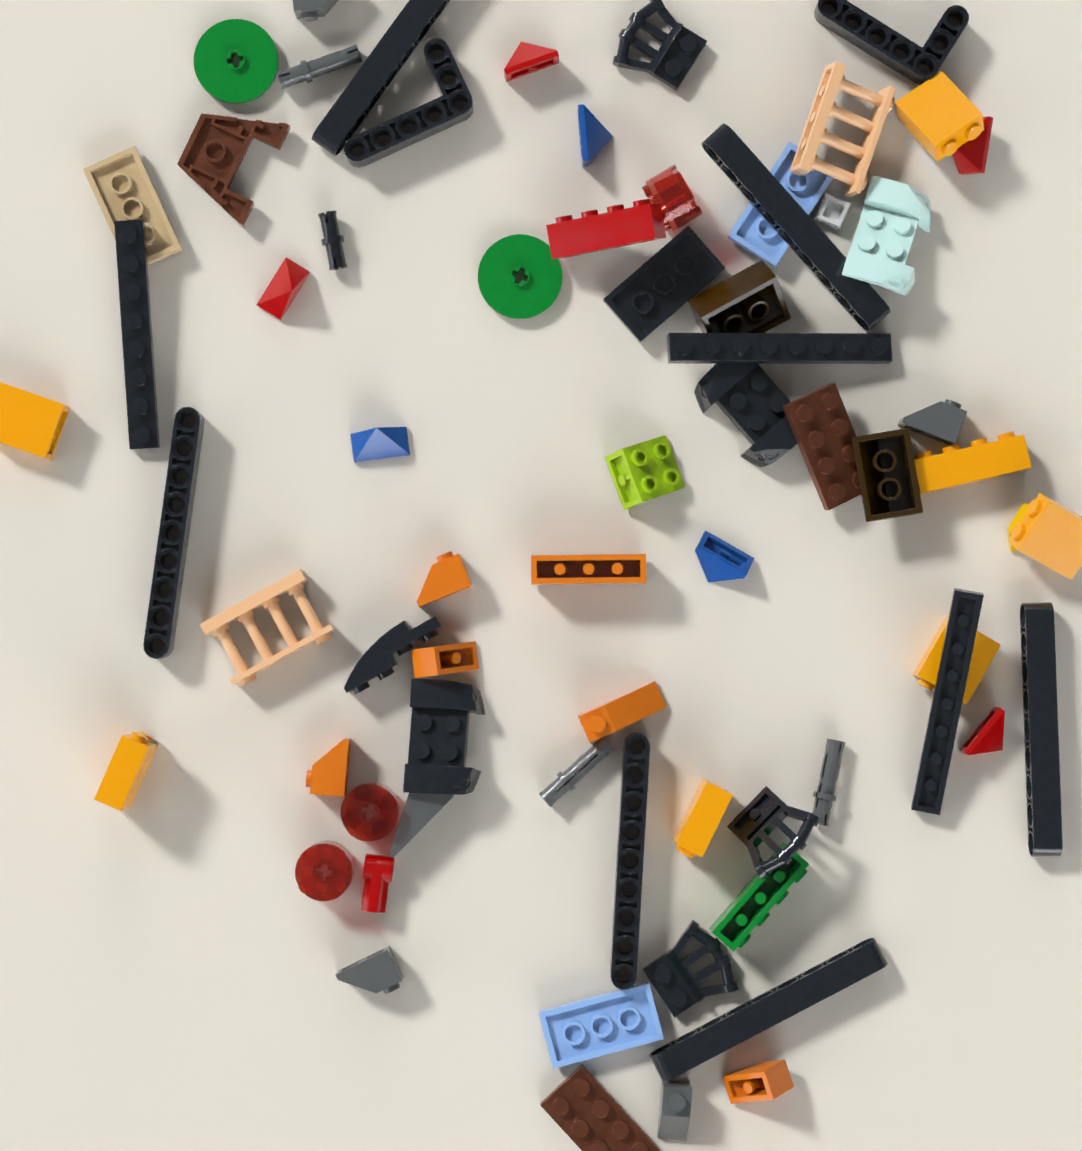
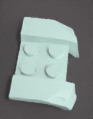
M872 175L864 207L842 275L875 284L905 296L916 282L914 268L906 265L917 226L926 232H931V204L929 198L907 184Z

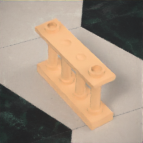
M836 61L825 66L789 172L801 176L813 169L847 183L844 196L851 197L860 194L866 187L868 181L866 174L886 115L894 105L895 98L893 95L896 88L889 86L879 90V93H875L848 81L843 75L846 65ZM842 90L874 104L870 119L868 120L836 106L834 100L837 92ZM832 116L864 130L865 134L861 145L858 146L828 133L825 128L828 118ZM824 143L856 157L852 172L850 173L818 159L816 153L819 145Z
M299 569L199 624L205 635L213 633L214 637L218 636L238 675L230 679L232 685L240 682L243 687L256 680L255 674L314 641L316 645H319L332 638L330 632L335 630L334 626L330 624L323 628L303 591L305 587L302 583L308 581L303 570ZM286 592L289 595H293L313 631L312 635L301 641L297 640L278 605V597ZM262 605L264 609L269 610L288 645V648L273 655L253 619L255 615L253 610ZM237 619L239 623L243 622L263 659V662L248 669L228 632L230 629L228 624Z

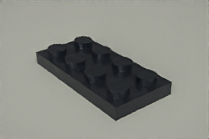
M688 225L603 299V302L636 340L641 343L686 304L689 299L694 297L724 271L725 266Z

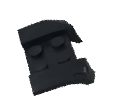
M715 364L698 382L694 393L702 413L706 412L716 403L752 444L741 455L745 460L758 467L768 466L797 444L782 407L791 401L759 364Z
M412 679L408 764H405L403 792L446 795L472 793L481 771L466 767L470 713L485 715L480 691L473 685L455 681Z

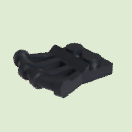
M650 0L649 4L638 12L631 14L629 17L630 23L627 28L622 29L619 33L620 41L617 56H614L612 64L621 68L647 72L677 91L704 49L707 40L690 31L683 24L676 22L665 8L662 0ZM657 12L671 31L667 34L646 21V19ZM639 28L663 42L659 50L654 49L635 36ZM630 45L652 58L651 63L629 59Z
M766 786L726 827L747 846L758 876L764 879L774 869L784 864L788 865L792 861L791 857L799 849L803 850L807 846L805 843L813 827H817L820 818L813 813L787 806ZM786 817L803 821L797 835L782 822ZM776 827L791 840L783 850L769 837ZM762 842L777 854L763 862L758 848Z
M694 920L689 923L673 948L642 968L674 1018L697 1002H700L704 997L739 990L738 982L734 980L731 957L729 954H724L719 946L721 944L719 939L712 937L699 928V924ZM691 936L704 944L682 960L679 958L678 954ZM710 952L715 962L694 976H691L686 967ZM717 970H721L724 984L699 988L698 983Z

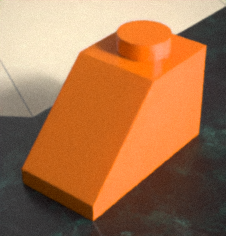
M452 551L436 557L438 562L432 564L418 597L417 604L419 607L472 587L460 554L453 555Z
M476 641L411 650L415 678L479 669Z
M351 738L343 739L313 764L312 770H307L306 787H310V794L345 797L347 795Z
M785 1060L762 1062L722 1076L731 1104L774 1100L794 1087Z

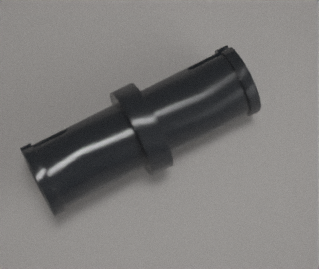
M336 211L318 214L324 237L321 240L322 246L326 247L330 266L329 270L331 271L339 270L340 267L341 269L347 267L342 246L344 237L340 235Z

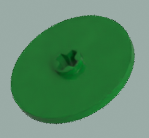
M229 19L216 23L201 36L195 48L194 70L200 84L211 96L226 103L242 104L259 98L270 88L277 75L278 53L272 38L262 27L248 20ZM234 55H238L239 59H243V61L239 62L240 67L235 68L233 64H229V62L233 61Z
M510 235L496 241L483 255L478 269L479 289L486 303L497 313L512 319L532 318L545 312L557 299L562 285L561 264L559 259H552L550 246L544 241L530 235ZM520 270H524L525 277L528 278L527 281L522 280L520 284L515 283L513 273H519Z

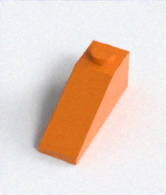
M654 681L578 715V718L589 743L666 708V704Z

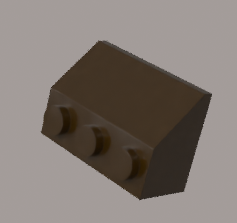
M763 260L688 300L702 333H765L791 318L777 277Z
M909 428L852 437L866 522L923 513Z

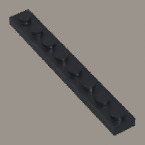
M114 221L129 448H160L145 221Z
M669 333L667 335L668 364H889L892 362L891 334Z
M954 588L911 810L940 815L984 597V594L981 592Z

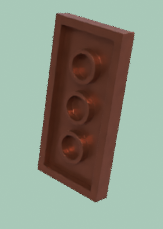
M829 383L783 405V410L824 510H831L861 495L851 439L856 437V433L836 384Z
M580 1065L540 1103V1106L582 1151H660L658 1146L583 1065Z

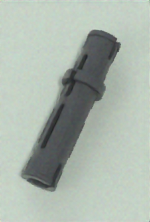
M355 44L354 46L308 62L305 60L300 61L299 65L278 71L277 75L282 89L304 81H307V83L313 82L312 79L359 62L361 63L362 58L357 44Z
M603 737L600 738L563 773L560 771L557 774L558 778L540 792L539 795L552 807L568 790L572 792L575 789L574 785L614 749Z
M827 739L817 792L814 791L813 797H815L813 814L820 818L818 824L825 826L829 825L832 803L836 801L834 793L845 742Z

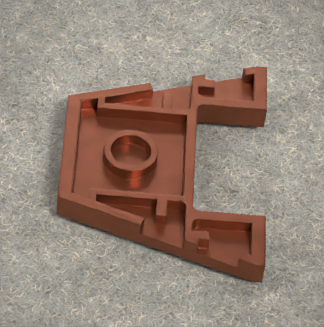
M201 113L177 165L231 217L244 226L255 203L230 191L229 188L253 139H257L280 150L291 127L286 123L280 122L277 124L263 122L262 120H243L237 117Z

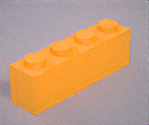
M1013 431L997 435L998 441L988 443L987 438L971 441V447L960 449L959 444L942 448V454L932 456V451L915 454L916 460L914 461L920 494L1032 468L1024 435L1015 436Z

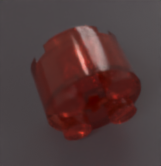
M675 164L645 182L646 185L642 187L647 199H650L651 204L661 203L666 231L670 229L675 231L703 214L700 207L696 205L691 190Z
M366 782L356 786L345 796L341 805L340 815L343 825L352 837L361 841L372 842L384 838L394 829L400 817V804L396 794L386 785L378 782ZM372 804L375 806L374 810L378 812V815H373L370 819L367 817V812L363 809L368 808Z
M329 840L317 842L307 848L300 855L295 867V878L300 891L317 901H330L340 897L349 888L355 876V862L349 851L342 844ZM324 864H327L328 870L332 871L327 877H323V872L319 871V868Z

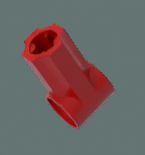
M366 854L363 868V879L365 881L361 910L374 913L386 912L389 882H392L395 857Z

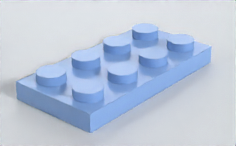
M789 141L770 172L809 215L833 177L814 169L801 176L790 173L789 171L798 147ZM751 203L748 204L727 237L773 268L776 267L789 247Z
M649 982L634 985L629 989H619L539 1011L553 1069L664 1039Z

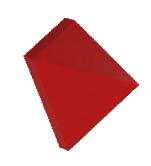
M520 42L504 68L506 82L558 64V51Z
M983 117L984 131L976 139L964 143L952 154L959 174L985 173L993 117Z
M286 257L256 305L281 320L309 276L310 271Z
M994 707L959 751L965 755H975L1003 750L1005 711L1000 707Z

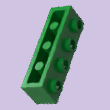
M783 842L780 848L783 850L787 844ZM795 853L788 865L784 864L774 869L764 879H761L756 873L710 926L711 932L732 951H735L737 947L742 948L750 939L751 935L749 933L755 926H761L770 915L768 911L774 904L779 905L788 895L787 889L794 882L798 883L807 873L806 867L809 863L800 855Z

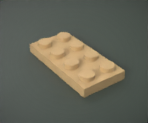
M135 146L83 169L114 238V221H145L148 266L183 250Z

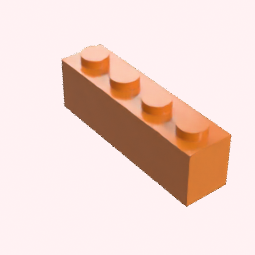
M646 554L531 555V585L646 583Z

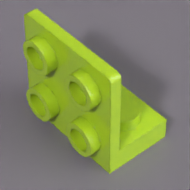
M665 435L622 448L604 457L624 510L685 488L669 441Z

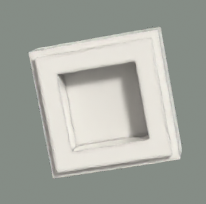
M825 193L814 221L840 231L851 203Z

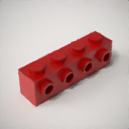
M650 199L634 201L633 207L624 209V204L607 207V213L598 214V210L581 212L582 218L573 219L572 215L556 218V223L546 225L552 259L568 258L666 238L661 203L651 204Z

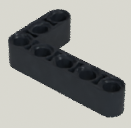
M819 0L814 10V17L819 24L918 85L923 84L938 72L969 21V14L964 7L960 5L949 7L944 12L924 46L921 47L847 0ZM825 4L831 5L835 13H825L822 10V6ZM948 17L957 18L960 26H951L948 22ZM846 20H855L859 28H849L846 25ZM870 35H879L883 43H873L870 40ZM939 40L944 43L945 50H937L933 46V41ZM894 50H903L906 53V58H897L894 55ZM918 64H926L930 69V73H921L918 69Z
M433 38L424 46L425 61L441 97L348 139L344 145V152L352 166L358 168L367 166L471 117L474 109L472 96L449 46L444 40ZM436 49L442 50L445 53L438 60L432 59L429 55ZM445 75L456 77V81L452 85H445L441 80ZM457 100H464L468 103L466 109L458 111L453 108V104ZM434 111L443 115L441 120L435 123L427 119L428 115ZM407 123H413L417 126V129L412 134H405L402 132V127ZM381 135L391 137V141L385 146L378 145L376 140ZM357 146L365 148L364 155L359 158L350 155L352 149Z

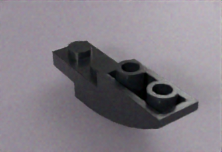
M434 616L413 629H410L404 620L381 636L365 652L354 667L344 686L346 693L353 690L356 695L370 687L368 681L378 676L381 681L395 673L392 667L398 665L393 654L397 652L400 657L414 649L412 643L420 638L426 642L437 636L439 633L436 629L441 627L437 617Z

